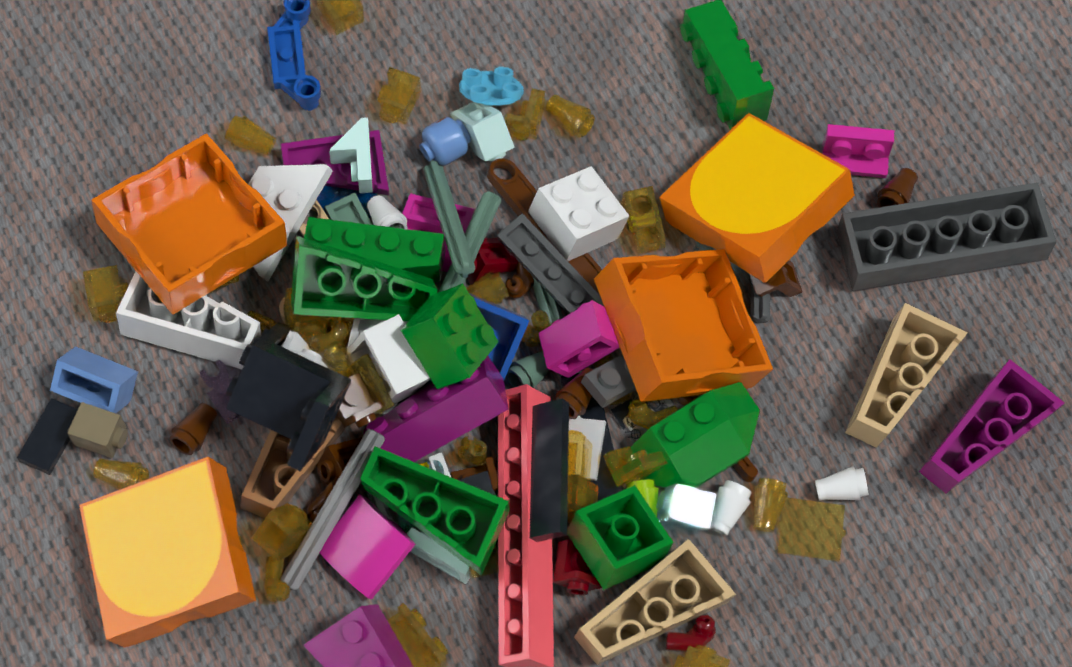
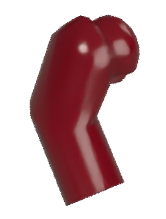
M702 615L696 619V624L687 633L667 632L666 650L686 652L702 650L715 636L714 619L708 615Z

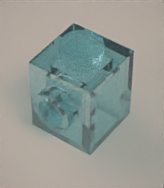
M677 483L666 487L665 491L660 493L657 502V511L660 512L659 521L660 523L695 532L707 530L710 528L716 494Z

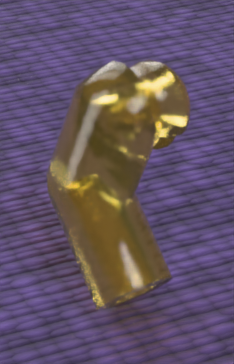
M538 310L532 314L531 321L534 327L528 324L521 342L526 343L527 347L537 346L541 342L539 332L551 326L545 311Z
M468 436L463 437L460 442L461 446L457 448L459 457L474 465H483L487 457L486 444L474 437L473 440H469Z

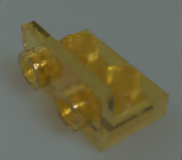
M405 603L399 605L398 613L387 621L413 666L447 667V658L445 656L449 654L448 650L437 636L431 638L425 631L424 627L427 624L416 608L409 610Z

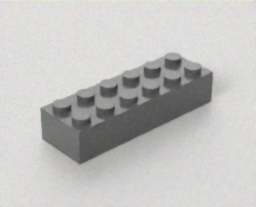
M1038 182L842 213L836 231L852 291L1047 260L1057 242Z

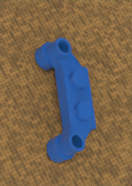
M284 0L285 12L274 26L267 27L274 89H282L298 102L304 110H314L319 104L321 88L319 81L315 77L306 75L300 31L309 20L311 11L310 0Z

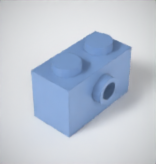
M74 347L57 359L50 391L79 403L83 402L117 413L130 402L138 371L81 348Z

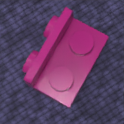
M828 124L822 144V154L850 169L851 175L886 178L888 175L889 155L894 144V130Z

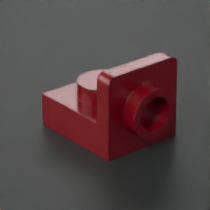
M484 238L474 261L475 271L469 273L467 279L471 286L479 285L485 273L513 272L519 262L497 238Z
M569 539L559 541L553 583L566 587L567 592L570 594L581 596L587 595L588 591L602 588L597 579L591 576L592 571L573 542Z

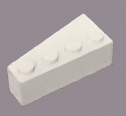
M136 271L116 312L120 335L239 369L244 367L239 364V361L248 344L252 345L257 336L261 337L259 321L224 302L218 303L207 297V295L172 315Z

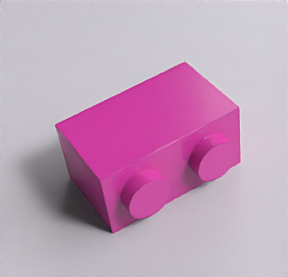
M594 301L582 304L574 312L554 321L551 326L539 332L547 368L567 378L620 348L605 307Z

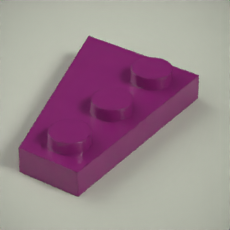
M369 131L372 193L389 195L380 131ZM344 135L280 143L284 166L325 164L333 171L325 185L359 191L358 181L352 182L351 163L332 164L330 161V149Z

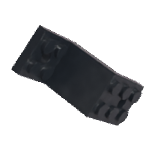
M278 322L270 330L265 329L261 337L257 336L252 345L248 344L243 351L239 364L244 367L239 376H234L228 386L226 395L230 397L226 409L291 439L287 451L292 453L287 466L301 471L326 441L352 379L281 347L291 327Z

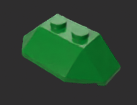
M742 382L710 390L650 427L623 454V457L638 480L650 479L654 480L655 487L691 492L749 456L760 409Z

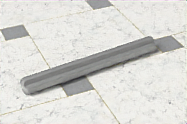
M368 429L280 578V582L283 585L297 590L302 584L359 486L360 478L374 447L381 448L385 438L380 433L372 429Z

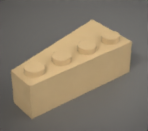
M905 303L891 322L845 433L877 448L968 332Z
M688 539L582 626L574 638L592 660L599 665L727 604L736 594Z

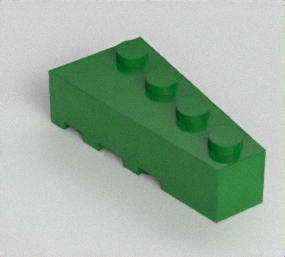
M715 0L686 9L683 23L680 24L681 35L686 43H691L694 64L697 69H703L706 76L704 77L706 90L710 96L714 95L718 102L716 109L722 123L727 122L730 130L748 113L766 121L774 87L770 80L762 81L761 74H763V68L758 60L751 62L750 47L745 38L737 39L738 27L723 1Z
M308 217L305 239L431 278L434 282H441L446 253L444 234Z
M296 236L291 295L293 314L388 320L396 315H400L403 321H409L428 298L437 293V287L431 278Z
M375 446L360 478L364 489L482 576L510 511L509 501Z

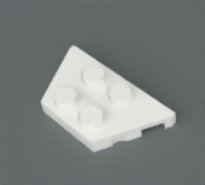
M325 164L259 166L248 185L261 194L283 219L286 227L287 246L253 266L263 280L268 282L332 174L333 171L329 166Z

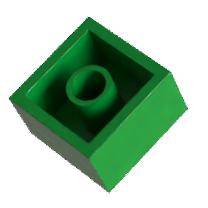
M463 283L431 295L401 329V332L437 389L470 378L499 342L492 327L488 325L478 309L475 299L469 294Z
M635 485L577 510L567 529V535L603 590L655 567L665 559L674 543Z

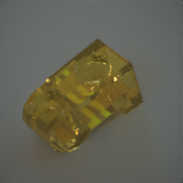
M653 186L623 192L621 205L630 216L627 223L629 230L632 232L637 253L643 254L665 249V234Z

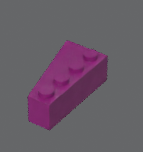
M487 356L470 378L437 389L433 382L429 383L384 416L370 422L364 429V434L368 429L380 433L385 438L381 449L415 462L508 410L503 377L489 356Z
M1009 359L996 372L918 472L947 494L1054 414L1065 402Z
M378 604L358 607L303 645L323 667H414Z

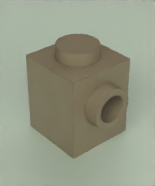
M81 402L67 434L74 446L113 458L117 448L121 449L124 446L128 430L121 415Z

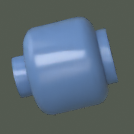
M444 117L427 126L422 131L423 142L419 146L427 161L434 160L437 161L438 165L446 166L467 153L468 143L471 142V138L466 127L459 119L453 120L450 117Z

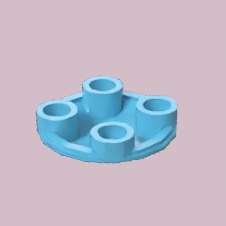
M497 67L494 71H480L474 68L465 69L462 73V80L459 83V91L465 98L484 105L501 106L512 104L520 100L524 94L523 85L513 77V70L507 67Z

